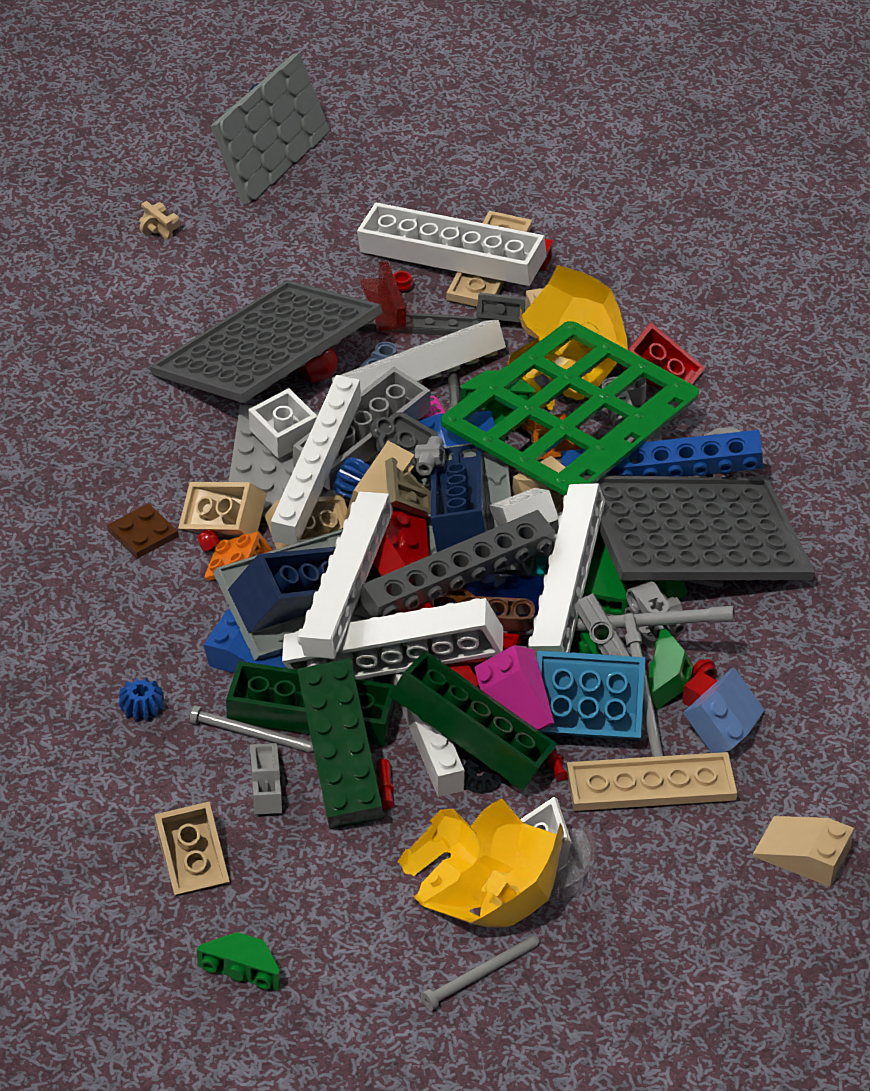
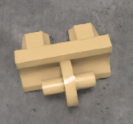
M147 201L142 203L141 207L144 209V215L139 220L141 223L140 231L145 235L159 233L166 240L173 238L172 231L180 227L179 216L175 213L167 216V209L161 202L153 206Z

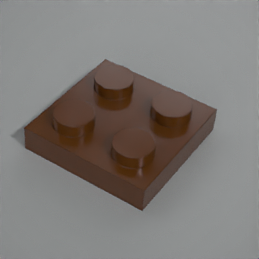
M149 503L107 525L108 532L136 559L178 538V530Z

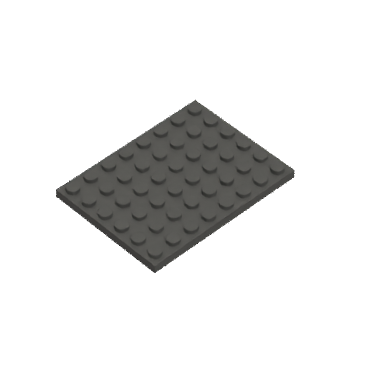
M287 280L149 366L150 371L154 376L245 403L252 400L253 396L261 391L269 389L273 383L286 378L290 372L303 367L307 361L320 356L324 350L337 345L341 339L354 334L358 328L374 321L375 317L383 313L381 304Z
M583 476L582 478L588 480L591 476ZM603 476L596 482L599 483L605 498L599 531L620 580H813L815 571L769 479L766 477Z

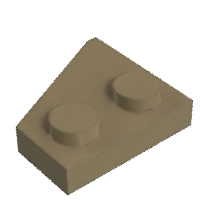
M391 457L386 460L387 490L391 505L423 518L429 517L431 515V492L423 484H420L409 471L404 474L396 467L398 461L395 458Z

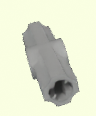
M592 593L577 601L574 607L587 627L591 639L597 644L603 655L631 656L620 639L617 628L610 622L596 596ZM608 627V637L605 640H600L598 636L600 629Z

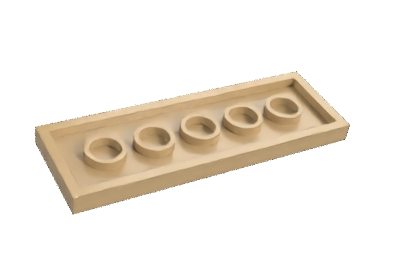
M489 211L483 221V224L530 232L532 228V220L494 211ZM457 272L447 291L446 300L477 307L480 292L499 294L505 281Z
M728 752L567 762L566 770L574 811L735 801L737 799V790Z

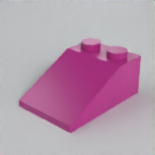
M513 645L474 667L480 689L539 731L554 724L534 649Z

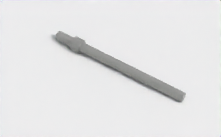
M625 614L623 617L627 631L625 635L627 647L630 648L633 657H643L640 646L642 645L641 633L637 631L634 614ZM645 670L643 713L652 757L663 756Z

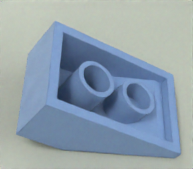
M731 668L689 706L683 714L711 753H722L733 749L745 738L765 710L737 670Z

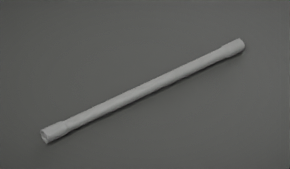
M721 606L697 610L634 614L636 627L702 622H734L735 609L734 606ZM624 615L607 616L616 628H626ZM578 618L575 631H588L583 620ZM534 627L528 632L503 631V633L532 635Z

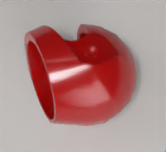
M329 347L320 356L307 361L303 367L297 368V370L310 384L322 382L335 373L338 363L336 353Z

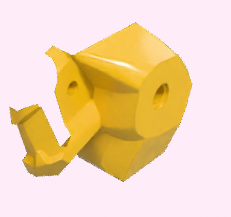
M557 265L548 284L523 315L520 308L519 319L521 320L522 327L535 340L510 355L507 366L567 321L577 322L628 350L627 337L620 309L612 290L588 274ZM572 339L547 359L567 370L593 349ZM606 358L582 378L599 387L617 362ZM532 369L521 378L535 389V393L542 389L534 381L536 376L543 374L542 372ZM571 388L563 392L566 397L574 398L575 400L586 398ZM551 401L545 407L549 410H552L553 406L555 405V401Z
M502 798L485 808L471 826L454 809H441L430 820L431 826L410 849H405L397 861L402 866L405 874L415 876L444 852L450 853L451 858L443 860L421 883L419 892L415 896H411L423 907L470 924L488 928H506L529 916L549 900L555 882L564 830L561 822L557 834L524 824ZM481 907L480 916L470 912L471 909Z

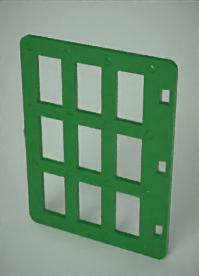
M567 321L443 414L441 425L450 432L565 496L567 495L569 485L595 484L697 400L699 389L579 323ZM572 339L593 349L567 370L547 359ZM606 358H610L628 368L603 389L582 378ZM532 369H536L554 379L528 400L507 390ZM642 377L663 387L662 390L639 408L617 398ZM568 388L589 398L588 401L564 420L542 409ZM493 399L514 410L487 432L466 421ZM674 401L679 403L676 408L671 406ZM604 407L625 418V420L600 440L578 429ZM528 419L550 430L523 452L501 441ZM630 437L636 439L632 444L627 441ZM564 439L586 450L559 473L538 461ZM586 473L591 475L588 480L582 478Z

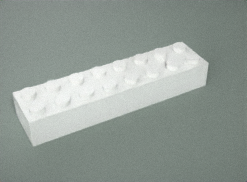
M376 202L357 230L360 252L527 286H530L547 257L544 235Z
M486 598L473 599L461 603H449L439 607L422 608L417 611L400 612L389 616L372 617L367 620L349 622L335 659L304 656L302 646L298 644L299 631L284 634L282 662L287 668L297 670L299 668L351 658L355 679H364L404 672L425 650L444 664L495 656L503 651V626Z

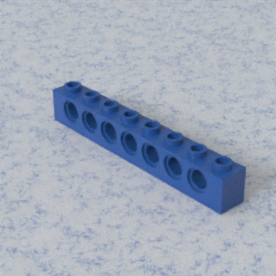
M751 430L644 442L604 476L688 477L762 469L763 457L760 431ZM586 450L561 451L562 465L568 466Z

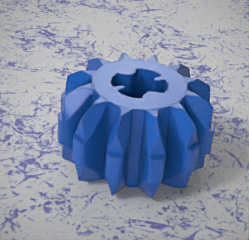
M351 457L346 459L334 480L333 489L335 493L343 496L346 500H351L354 489L370 465L359 458Z
M147 677L140 681L135 678L134 682L126 681L125 686L120 688L119 708H121V711H124L126 718L133 716L136 722L140 717H143L147 722L149 715L157 718L158 711H162L164 693L157 684V681L149 682Z

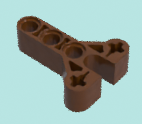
M461 587L459 590L447 592L446 595L442 594L434 600V607H439L449 603L455 604L486 598L494 613H502L497 618L503 626V631L528 632L534 627L535 606L528 599L474 596L467 589ZM528 614L526 617H520L519 615Z

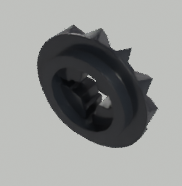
M476 757L474 760L467 759L465 765H463L464 787L471 791L479 793L489 792L496 789L502 782L503 776L489 769L485 763ZM485 769V773L477 779V773Z

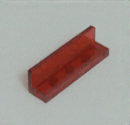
M388 261L379 262L378 278L361 279V287L366 300L381 304L383 313L374 318L378 331L406 329V307Z

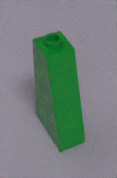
M598 529L583 597L593 593L606 614L625 615V608L628 607L626 580H620Z

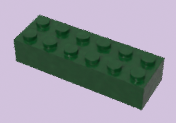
M426 650L405 670L390 694L401 706L412 711L422 721L433 726L444 737L454 741L467 753L478 758L489 769L496 771L506 778L509 783L517 786L522 791L544 766L557 746L556 742Z
M351 658L297 669L329 829L384 819Z
M238 661L226 698L227 718L254 726L310 734L298 671ZM355 679L368 743L385 746L395 710V699L390 694L396 685Z

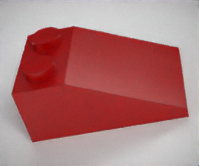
M652 322L649 323L628 348L629 351L690 384H693L705 369L702 364ZM619 363L616 364L623 371L628 369ZM646 378V384L660 390L663 389L662 386Z

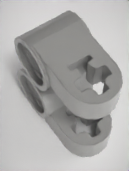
M652 581L630 588L626 592L629 607L625 608V614L669 612V603L659 591L657 585ZM662 625L637 627V631L641 633L642 643L650 649H655V642L659 639L657 637H659L660 631L664 627Z

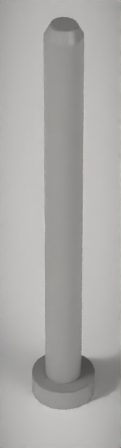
M197 705L193 707L189 721L191 724L197 725L198 722H203L305 752H314L312 742L203 712V708Z
M529 937L435 991L427 989L421 993L423 1004L429 1011L436 1009L439 1006V1001L537 947L540 943L538 937Z

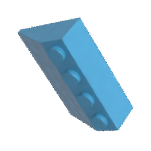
M537 651V661L554 724L541 730V733L549 734L550 736L640 741L645 657Z

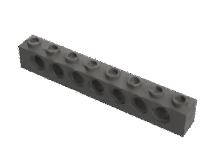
M535 510L362 584L359 601L371 617H383L406 610H413L419 604L429 600H436L442 594L452 590H459L465 584L479 581L495 571L500 572L507 566L516 562H523L528 557L537 553L546 552L552 546L555 530L540 511Z

